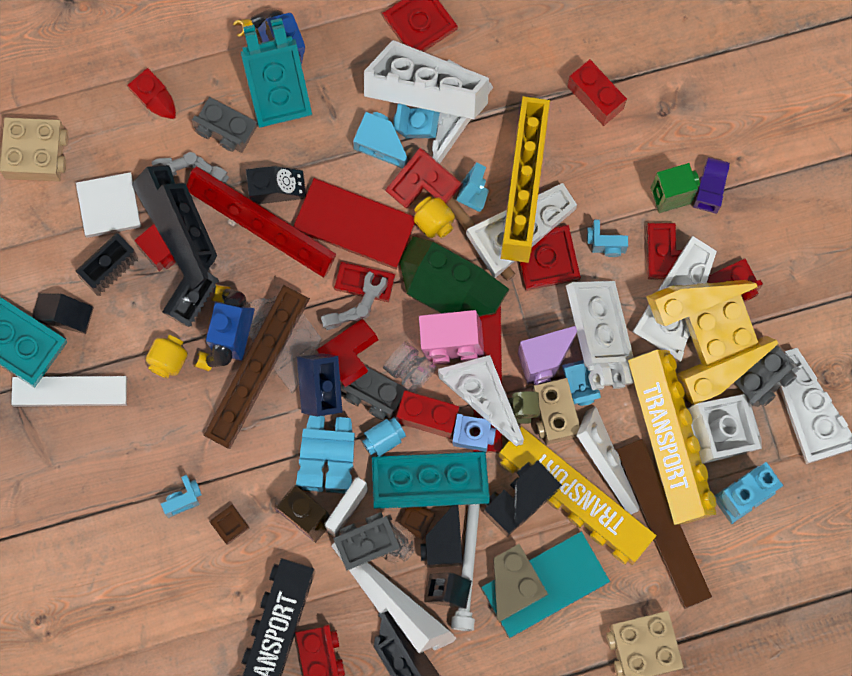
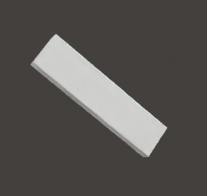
M12 377V406H127V377H42L35 388L18 377Z

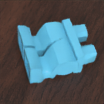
M310 415L307 427L303 429L299 459L300 469L297 473L296 486L302 491L323 492L324 478L322 468L325 467L327 462L329 471L326 474V492L345 494L352 484L350 471L353 470L355 433L352 432L351 418L336 417L335 431L324 430V416L316 417Z
M765 462L738 479V482L732 483L716 494V503L729 522L733 524L752 511V507L756 508L774 496L776 491L783 487V484L768 463Z

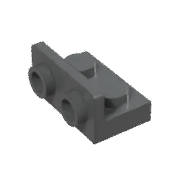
M211 97L208 98L198 117L194 115L192 119L195 132L205 139L212 137L220 141L219 145L230 152L237 150L242 153L258 127V122Z
M778 344L737 379L735 383L750 399L749 402L752 406L759 407L762 405L764 407L776 397L775 391L781 386L787 387L797 378L795 373L800 368Z
M367 366L368 372L347 387L342 385L341 392L345 395L344 399L355 406H359L360 403L370 408L368 412L381 420L384 417L392 419L401 403L404 390L407 391V388Z
M379 512L365 518L367 524L359 528L354 523L339 529L341 535L333 539L347 571L402 548L391 523V520H393L391 515L383 517L382 513Z

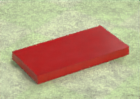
M313 178L293 227L307 236L397 270L416 223L414 222V216Z

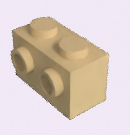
M564 378L535 385L532 391L539 392L540 421L536 422L539 438H545L546 445L578 438L577 433L580 425L568 379Z

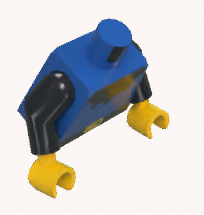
M267 9L252 16L251 20H236L233 23V26L242 25V28L254 25L257 29L256 32L259 40L263 43L275 40L271 20L282 18L286 37L292 36V39L296 40L302 64L305 43L292 13L283 14L280 10ZM244 29L237 36H245Z
M215 284V293L211 297L212 301L217 302L214 305L206 337V343L213 353L208 354L199 351L197 353L199 356L198 361L194 364V367L208 372L213 367L228 365L232 359L243 360L255 308L244 306L246 297L242 292Z

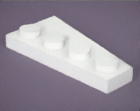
M563 183L538 194L532 246L576 210L577 204ZM507 210L468 228L466 232L467 237L494 278L515 262L500 259Z
M692 236L658 291L672 285L707 283L717 251ZM648 305L632 331L658 349L670 350V354L679 362L682 360L685 345L690 336L685 319L667 326L656 323L650 305Z
M794 348L785 351L798 365L800 370L795 373L797 378L785 388L781 386L779 389L805 463L810 464L851 451L852 433L847 427L849 425L843 416H840L832 404L831 398L818 383L816 375L799 349Z

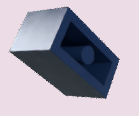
M320 353L297 357L301 413L316 417L343 413L338 356Z

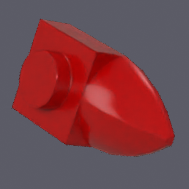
M149 68L145 69L127 85L128 89L152 113L168 119L176 118V108L172 96L166 86Z

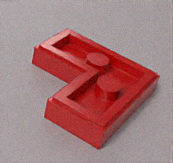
M419 148L385 191L404 208L408 209L424 188L435 198L439 197L447 204L463 183L423 148Z
M648 223V279H665L683 251L676 250V223Z
M361 319L318 348L317 352L318 354L324 353L338 356L340 382L344 387H347L368 372L366 366L357 355L379 339L365 320Z

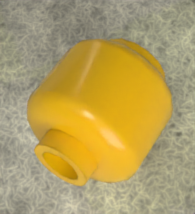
M427 197L415 207L414 222L428 238L439 236L442 239L453 230L451 224L454 222L455 214L441 198Z
M168 335L167 339L156 338L146 356V362L149 365L148 370L166 379L169 376H177L188 357L187 351L182 347L184 342L172 335Z

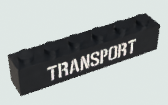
M282 558L279 565H273L269 580L274 582L271 591H265L260 608L264 609L261 620H255L251 636L255 637L252 648H246L242 659V664L246 665L243 676H282L316 572L314 568Z

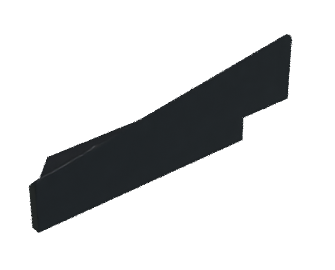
M170 165L146 167L135 179L132 186L190 287L196 289L208 278L207 273L210 266L215 262L217 253L186 183L175 184Z
M389 611L381 614L379 612L378 617H381L379 635L375 636L374 648L391 676H440L424 651L418 653Z

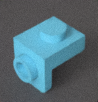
M594 219L592 227L587 228V244H592V253H604L606 257H619L621 253H626L628 235H600V219Z
M584 360L562 365L564 376L568 379L574 404L585 406L594 403L595 399L601 398L600 391L592 390L588 378L590 371L585 367Z

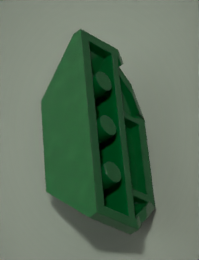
M413 236L400 259L407 295L440 314L473 310L477 311L479 317L496 314L509 292V288L482 268L429 240Z

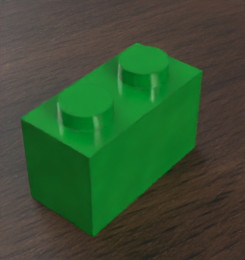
M690 163L656 173L651 185V191L659 213L691 204L700 186V180L696 170L692 171Z

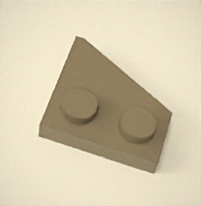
M520 544L494 557L498 622L505 620L548 595Z

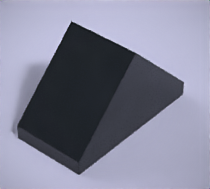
M39 293L32 318L42 324L86 334L94 307L64 294Z
M450 572L430 574L425 602L466 609L472 580Z

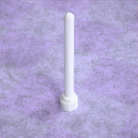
M468 504L462 577L472 581L467 608H459L458 611H455V616H452L451 629L474 631L475 619L472 618L473 613L470 612L480 504Z

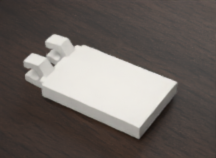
M615 281L572 282L566 285L584 364L588 371H590L588 378L592 390H602L604 386L610 385L613 386V389H621L625 385L633 384L634 380L628 360L634 357Z

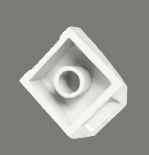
M746 394L697 403L688 408L692 416L691 427L693 434L700 443L699 454L703 464L762 449L760 432Z

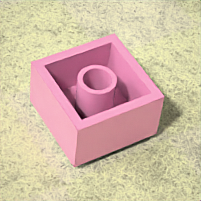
M476 310L419 316L421 350L428 361L441 365L449 363L450 359L461 358L462 362L477 359L478 356H484L482 322Z

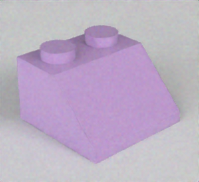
M576 326L520 341L518 357L527 385L551 382V378L556 375L577 333Z

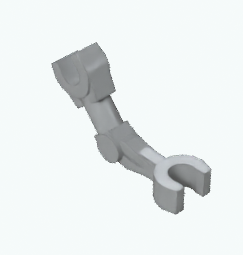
M189 152L183 155L184 157L172 160V158H159L151 162L152 166L170 165L173 176L180 169L186 167L195 168L197 166L224 184L230 178L225 170L218 166H211L193 152Z
M369 271L364 280L363 291L365 294L357 308L353 307L340 314L331 313L321 316L323 327L326 330H331L341 326L342 323L369 317L375 297L378 298L387 288L388 280L382 277L380 284L373 286L372 280L375 275Z

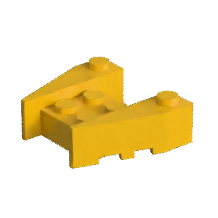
M738 280L720 283H698L694 285H672L646 296L656 323L667 326L682 319L686 321L701 364L679 372L676 375L684 388L685 400L693 405L723 393L778 345V341L769 336L757 339L741 294L757 288L756 283L748 280Z

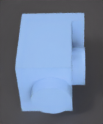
M457 414L453 446L487 452L488 444L494 445L496 428H492L486 419ZM473 427L480 429V434L476 437L471 436L469 433Z

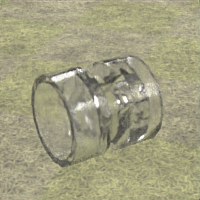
M405 341L390 356L383 369L395 379L401 378V384L410 392L416 393L430 379L437 366L426 357L420 358L419 351L408 341Z

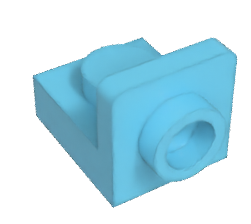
M398 104L397 112L393 119L395 131L405 138H436L440 112L422 108L410 109L406 105Z
M476 162L463 179V185L460 187L456 201L481 212L489 190L484 187L486 180L483 179L486 167Z
M187 475L182 476L181 478L187 493L182 494V491L175 492L166 497V502L161 503L163 511L168 518L200 505L197 497L202 494L196 480L190 481Z

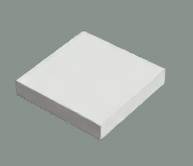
M131 172L76 183L86 238L141 228Z
M355 478L325 524L328 533L333 537L339 536V529L345 527L368 492L367 483L360 478Z

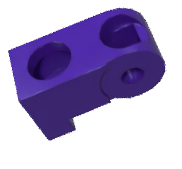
M711 157L707 158L693 208L715 214L718 213L722 205L730 162Z

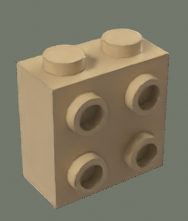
M4 118L0 172L5 179L60 181L61 173H65L66 157L62 155L63 146L68 145V130L64 128L60 120Z
M669 611L609 626L610 632L606 633L610 650L615 649L618 660L614 661V667L617 676H656L684 668Z

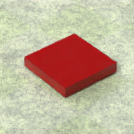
M401 0L382 13V17L402 44L422 52L458 30V25L439 0Z
M569 225L552 229L532 246L529 263L519 262L525 291L581 279Z

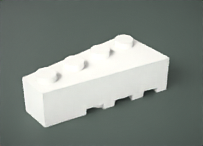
M394 40L364 71L365 97L475 119L488 104V77Z

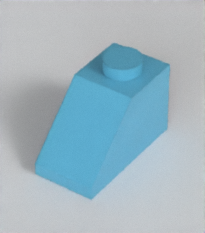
M365 112L353 140L354 150L404 168L407 164V155L392 122L381 113L373 112L371 114Z

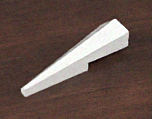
M334 542L332 548L335 550L337 555L342 560L340 553L337 549V546ZM368 562L349 570L380 614L389 611L418 653L433 648L435 651L456 640V637L446 627Z

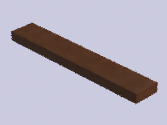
M283 285L203 436L227 449H231L310 298Z
M643 439L616 449L622 468L650 531L656 535L654 541L684 609L712 598L681 525H674L664 487Z

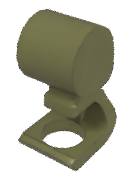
M516 392L512 394V398H508L518 424H529L532 418L540 416L539 392Z

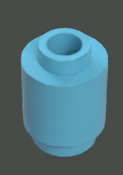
M394 417L390 420L385 419L364 432L365 439L362 440V443L370 455L375 453L380 457L402 443L401 439L405 438L406 434Z

